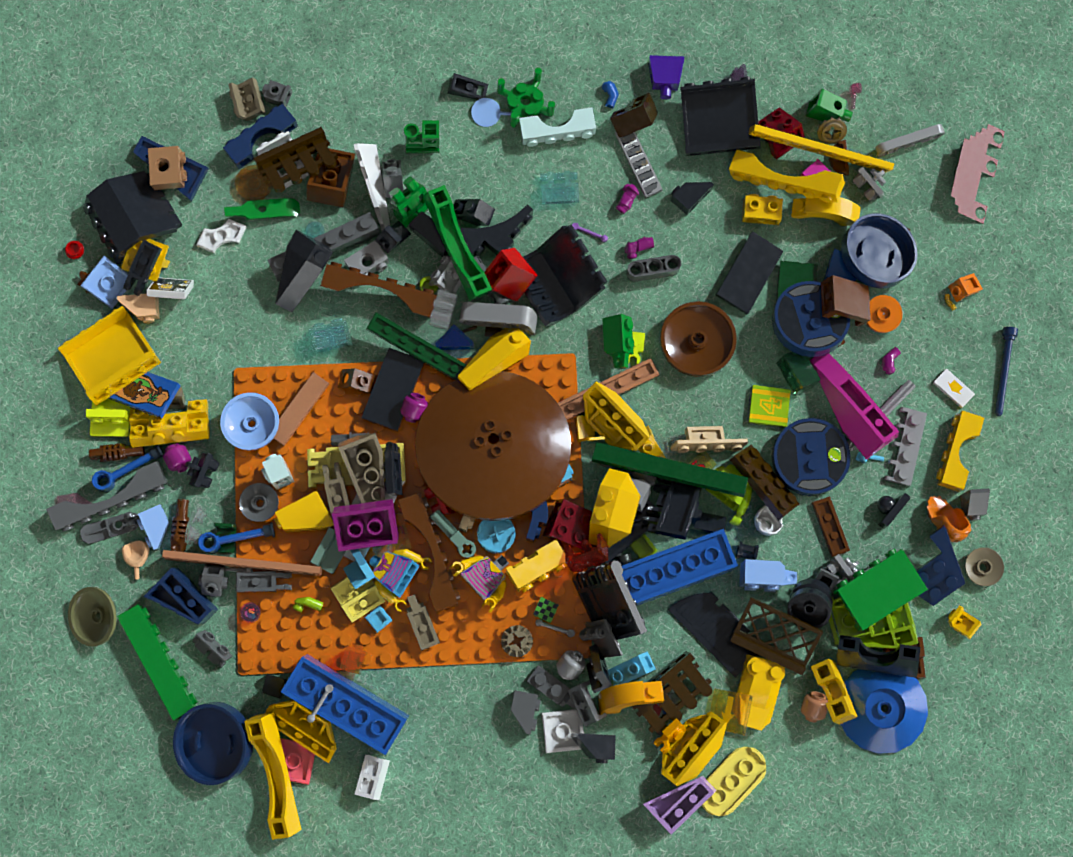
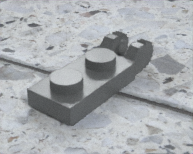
M276 571L236 572V592L292 590V585L289 584L276 585V578L289 579L292 578V573H277Z

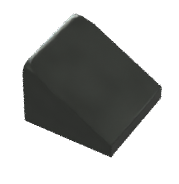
M267 673L262 693L281 699V690L287 680Z

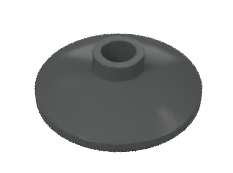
M255 483L248 486L242 492L239 500L240 510L243 515L254 522H263L270 519L277 511L279 505L278 495L275 490L264 483ZM259 500L263 501V505L261 507L257 506V502Z

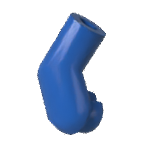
M604 82L602 89L608 93L605 106L613 109L619 93L613 82Z

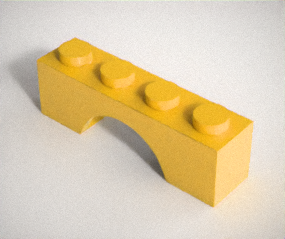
M961 411L958 415L954 416L951 424L954 426L952 433H949L946 441L949 444L948 450L943 452L941 461L944 462L943 467L939 468L936 479L939 480L937 485L957 492L964 490L969 471L960 461L959 449L965 440L975 439L980 435L984 417L966 411Z

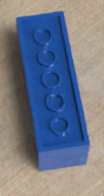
M721 529L622 566V576L627 582L629 592L638 606L731 572L738 564L725 531Z
M308 654L302 656L281 693L313 711L323 696L326 685L331 684L333 691L327 695L316 714L386 755L409 715Z

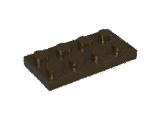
M752 444L729 459L740 474L748 478V484L778 521L799 505L795 495L787 489L782 479L778 478L772 467L765 462L759 451Z

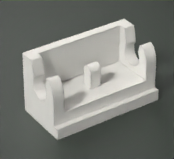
M365 755L355 795L379 800L390 760Z

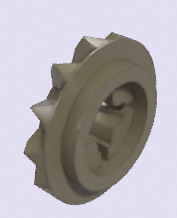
M831 117L830 120H824L823 124H819L818 138L823 143L835 144L846 136L847 126L840 118L834 119ZM831 127H834V130L831 135L829 130L831 129Z
M515 625L504 631L501 644L508 655L521 657L530 651L533 638L527 628ZM513 633L518 638L525 637L520 642L521 649L516 644L509 645L514 640Z

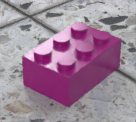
M393 499L334 507L332 517L338 551L398 543L399 535Z

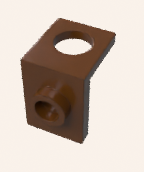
M356 368L342 369L338 388H354L371 394L375 375ZM348 374V380L344 383L345 376Z

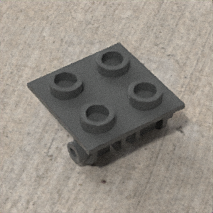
M606 619L584 623L586 628L581 630L579 634L581 640H593L604 658L623 655L620 644L612 633V627Z

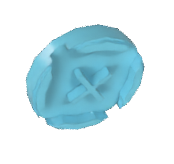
M509 519L501 521L482 520L477 530V538L481 547L487 552L494 554L503 553L513 545L516 537L515 527Z

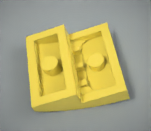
M348 577L330 587L351 622H354L385 602L372 579L357 589L353 587Z

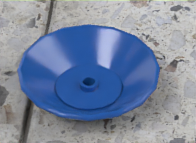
M858 669L844 682L858 717L842 723L841 726L847 737L860 748L877 754L896 753L912 745L923 732L928 716L927 698L916 678ZM884 704L888 707L886 712L881 710V706Z

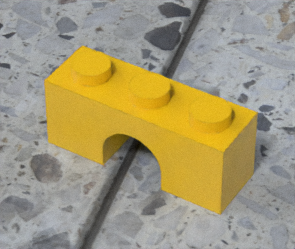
M827 659L811 666L818 685L823 688L827 696L828 702L826 706L832 721L842 724L858 717L836 662Z

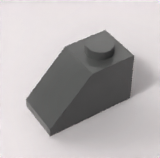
M989 488L972 489L960 495L961 509L966 517L969 518V521L981 520V517L987 514L990 495Z

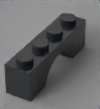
M840 635L837 666L917 678L921 647L900 644L893 651L877 652L866 647L860 638Z

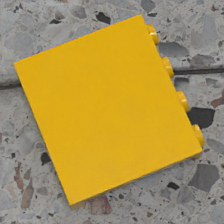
M123 306L113 310L109 315L98 320L94 325L81 331L77 336L58 347V350L63 354L86 390L85 393L96 406L161 363Z

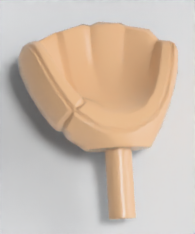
M141 540L133 541L122 547L123 559L127 565L134 567L135 579H140L139 567L143 566L146 562L150 549L147 543Z

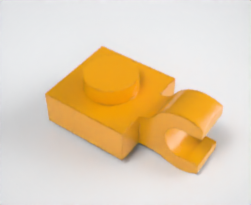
M676 718L662 731L664 734L657 738L654 744L657 747L664 744L660 751L666 754L670 749V743L680 740L687 729Z

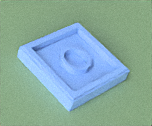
M103 256L80 286L113 309L118 302L117 296H122L127 291L123 289V285L128 275L127 272Z

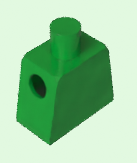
M822 88L810 100L805 116L823 122L824 120H830L831 117L849 122L853 112L845 109L847 103L845 99Z

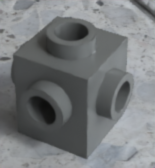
M205 564L203 573L199 576L198 586L201 587V595L221 597L223 589H227L228 577H225V566Z

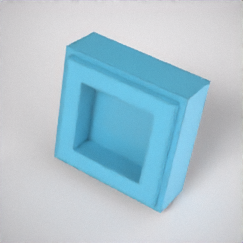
M381 605L365 617L377 633L393 621Z

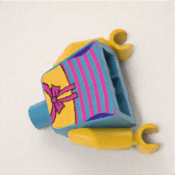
M408 549L394 550L392 553L386 551L381 558L374 555L369 562V565L375 568L373 573L376 578L375 586L379 594L389 603H394L397 611H402L397 607L399 602H403L407 606L406 602L403 599L398 600L397 596L401 598L419 568L417 563L420 564L423 570L429 569L423 565V561L426 560L432 563L429 557L422 559L420 558L421 555Z

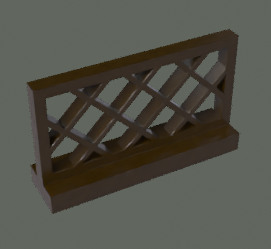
M750 597L735 630H733L730 636V641L803 676L806 665L823 631ZM753 603L761 607L762 614L751 616L750 608ZM773 613L779 615L781 622L769 625L767 615ZM764 617L767 627L756 630L753 620ZM751 621L754 631L745 633L740 630L743 623ZM796 623L799 631L788 634L784 624ZM782 625L785 635L774 638L771 629ZM769 630L772 639L765 642L760 640L758 633ZM812 631L817 633L814 640L805 642L802 633ZM800 634L803 644L792 647L789 637ZM787 638L790 648L785 650L779 649L776 641ZM805 647L807 655L804 660L796 657L794 650Z

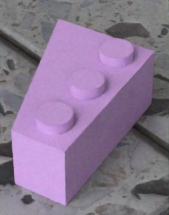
M701 776L643 805L670 834H673L717 790L704 776Z

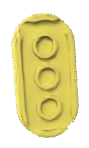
M751 747L735 749L706 779L717 791L702 804L705 811L715 816H725L732 813L764 778L766 773L764 756L757 749Z

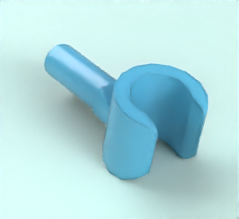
M858 452L856 460L866 463L867 460ZM873 455L869 458L872 460L884 461V457Z

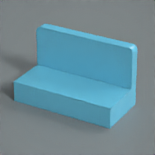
M353 549L350 551L355 561L344 567L343 570L353 587L357 589L373 579L375 575L359 549Z

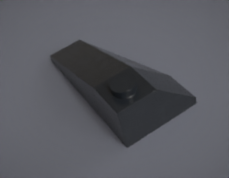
M297 229L286 246V255L275 301L276 305L290 312H293L333 253L328 246Z

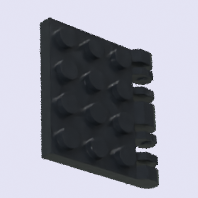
M613 561L603 566L600 565L584 572L575 573L572 580L590 620L606 619L612 627L615 639L620 640L641 635L647 632L644 619L639 614L637 604L629 592L628 584L622 576L623 568L620 562Z

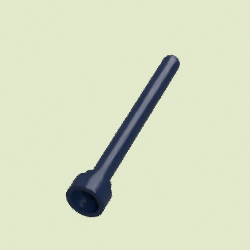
M1003 327L1002 331L1005 345L995 409L997 416L1003 414L1012 344L1018 336V328Z

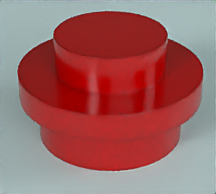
M71 241L66 245L65 253L70 259H79L84 254V246L79 241Z

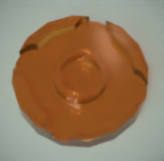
M256 165L246 166L236 176V190L246 201L263 200L271 192L267 185L270 181L267 176L263 177L260 174Z

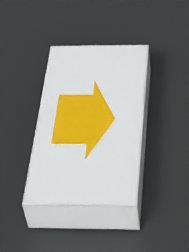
M945 369L933 382L960 408H963L975 395L948 369Z

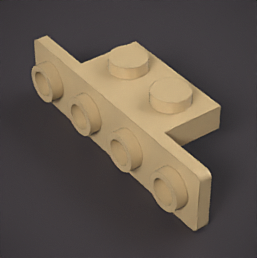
M723 426L686 427V440H676L670 448L671 451H678V453H686L688 451L702 453L710 450L714 452H722L724 450L738 452L743 449L748 440L725 439Z

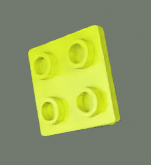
M110 399L104 400L97 406L92 402L91 409H86V417L91 420L90 435L98 437H129L131 407Z

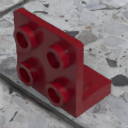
M780 107L758 121L760 126L805 138L802 123ZM764 139L769 143L771 155L776 160L794 148Z
M565 499L556 500L543 536L549 539L556 538L584 550L589 539L590 520L593 512Z

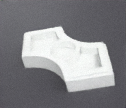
M228 219L220 228L203 229L196 246L215 253L217 248L225 243H240L247 227Z

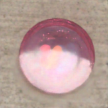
M249 602L242 606L240 615L244 621L252 623L260 618L261 609L257 604Z

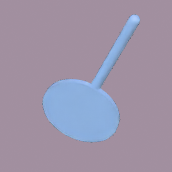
M481 98L474 103L471 115L476 124L490 127L498 122L500 115L511 116V112L501 111L498 103L493 99Z

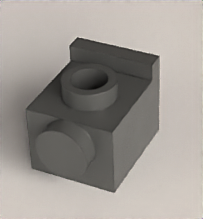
M270 80L269 84H265L262 89L264 100L277 106L283 104L286 107L293 93L291 86H286Z

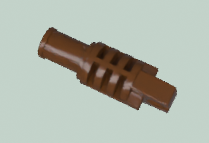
M124 443L100 445V448L89 450V458L91 460H100V462L123 461L128 457L145 455L144 446L132 448L131 445L127 446Z
M177 499L176 516L172 518L171 551L185 552L190 523V519L187 517L190 501L182 499V501Z

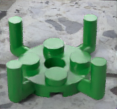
M541 68L535 69L531 85L518 83L511 91L505 89V80L503 78L498 79L497 93L507 98V106L511 112L510 126L512 128L518 125L519 118L538 116L540 113L548 117L554 115L555 102L549 101L548 107H544L543 92L537 88L541 82ZM528 99L530 104L523 105L520 101Z

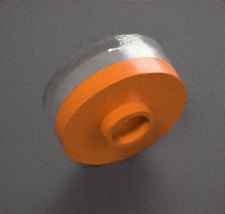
M879 295L869 300L871 320L864 324L868 330L876 334H886L899 326L903 312L901 305L896 299L888 295Z

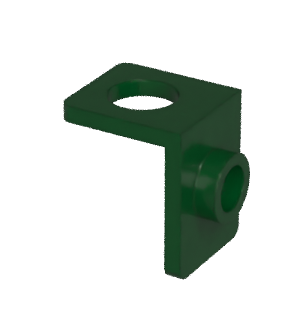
M214 523V526L217 528L216 536L222 537L237 533V527L234 524ZM235 542L222 544L217 552L234 553Z

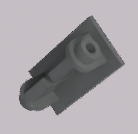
M203 630L197 633L192 641L194 646L203 655L208 650L211 652L207 658L216 667L222 668L226 664L225 661L233 657L229 653V649L224 645H220L211 632Z

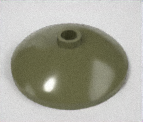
M86 587L79 590L73 596L68 609V621L73 635L80 643L91 647L102 645L111 638L116 627L117 618L112 599L104 590L98 587Z

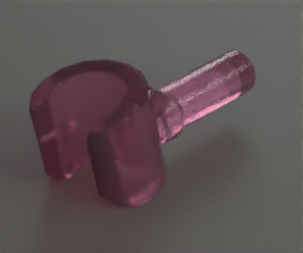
M854 83L849 88L851 109H855L856 94L862 92L861 83Z

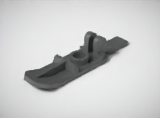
M127 512L84 525L80 530L81 539L87 544H92L134 531L139 526L137 519L140 518L137 513ZM118 521L122 522V526L120 528H116V523Z

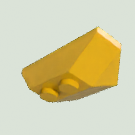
M596 381L583 394L586 422L601 437L605 436L604 440L609 445L637 451L650 438L643 420L616 392Z
M610 468L600 484L590 520L589 544L608 549L630 535L641 496L629 473Z
M295 700L269 705L265 713L274 712L280 732L327 763L331 761L337 750L331 722L316 714L315 721L309 723L307 716L311 715L313 711Z
M712 711L687 719L683 724L687 729L684 736L675 743L671 742L670 749L666 754L662 753L661 774L675 786L696 778L722 745L727 723Z

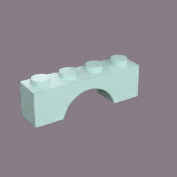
M593 108L574 110L570 121L559 127L546 125L538 116L519 118L522 144L528 147L536 146L541 142L552 144L556 140L561 139L571 141L574 137L581 136L583 139H587L596 132Z

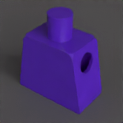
M649 56L648 67L652 90H660L661 99H670L671 90H678L684 56Z

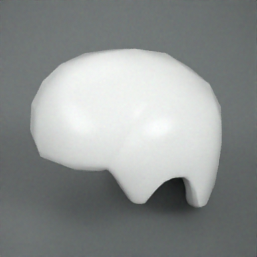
M765 505L757 511L754 523L761 534L772 536L776 535L783 527V518L778 521Z

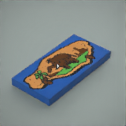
M147 372L107 399L163 418L178 392L180 384Z

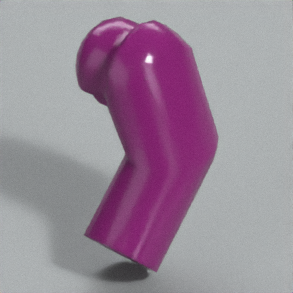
M894 347L882 358V369L888 375L895 372L894 359L901 354L897 347Z

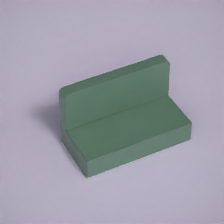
M328 528L310 561L331 574H334L346 552L338 551L334 529Z

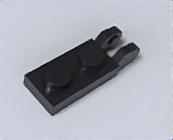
M146 240L142 241L127 273L128 276L123 289L129 291L135 279H137L138 282L133 293L137 296L142 293L162 248Z

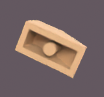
M147 293L140 294L139 296L135 294L117 296L118 302L140 321H143V323L155 322L154 320L160 319L158 297H148Z

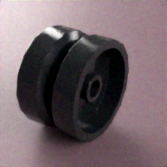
M817 579L801 580L794 585L791 591L787 613L818 629L822 628L831 617L833 593L822 581Z

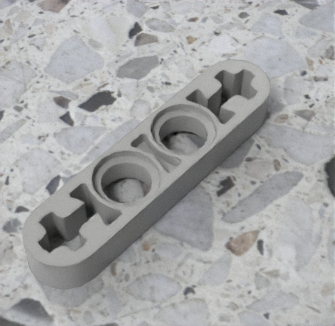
M942 124L934 125L880 143L875 147L878 157L897 152L899 151L898 149L903 147L906 149L915 146V143L918 142L924 143L939 138L945 134Z

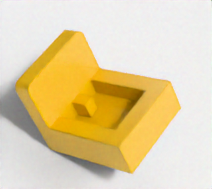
M960 605L957 609H953L948 616L950 627L968 639H971L981 626V622L966 613Z

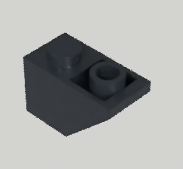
M456 199L453 204L456 219L477 226H489L495 211L493 207L481 199Z

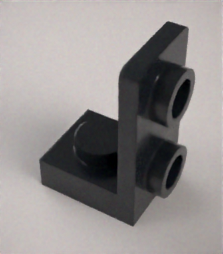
M397 221L391 227L389 225L385 227L375 241L389 253L407 239L411 233L400 221Z
M698 501L689 529L709 533L721 529L725 531L726 517L703 513L701 509H698Z

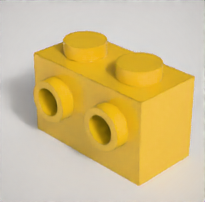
M758 194L746 195L743 200L742 222L779 225L782 220L783 199L773 195L767 197H759Z

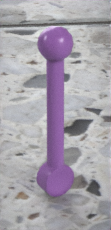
M578 223L572 224L575 230H580L597 237L602 242H607L608 240L606 235H599L580 227Z

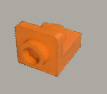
M974 273L961 277L948 286L956 302L983 290Z

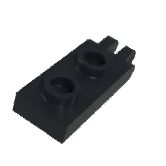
M387 442L384 452L385 461L383 463L386 473L384 486L387 494L394 496L403 495L398 445L393 442Z

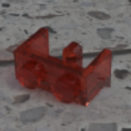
M601 533L597 534L596 547H592L588 540H583L581 542L582 552L575 554L569 544L565 545V563L572 572H582L585 568L600 566L602 562L608 561L609 545Z

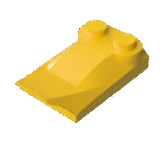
M746 655L732 712L737 717L740 725L762 731L771 722L780 685L785 676V667L767 659Z

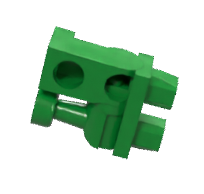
M422 120V132H419L416 124L410 123L405 126L406 153H439V120Z

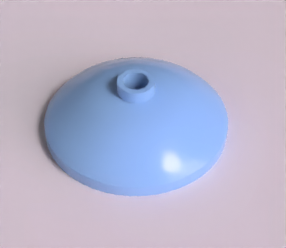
M243 393L231 399L224 407L220 419L221 430L227 441L239 449H260L270 443L275 437L279 428V414L275 405L267 397L258 393ZM251 421L255 422L253 427H249Z

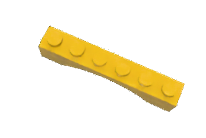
M736 150L729 167L731 176L737 181H749L753 185L760 186L761 184L773 190L782 189L790 194H803L807 198L815 197L827 203H838L845 184L843 174L826 170L808 176L794 177L782 175L765 167L753 153Z
M274 712L259 714L245 720L244 723L248 740L258 752L267 775L269 786V813L267 821L272 840L289 838L302 829Z

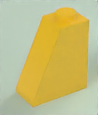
M318 491L275 512L277 518L274 520L278 528H283L285 532L328 530L329 527L335 529L333 520Z

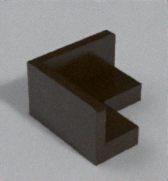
M646 93L634 98L629 106L613 112L610 120L618 137L621 138L653 125L658 110L650 93Z

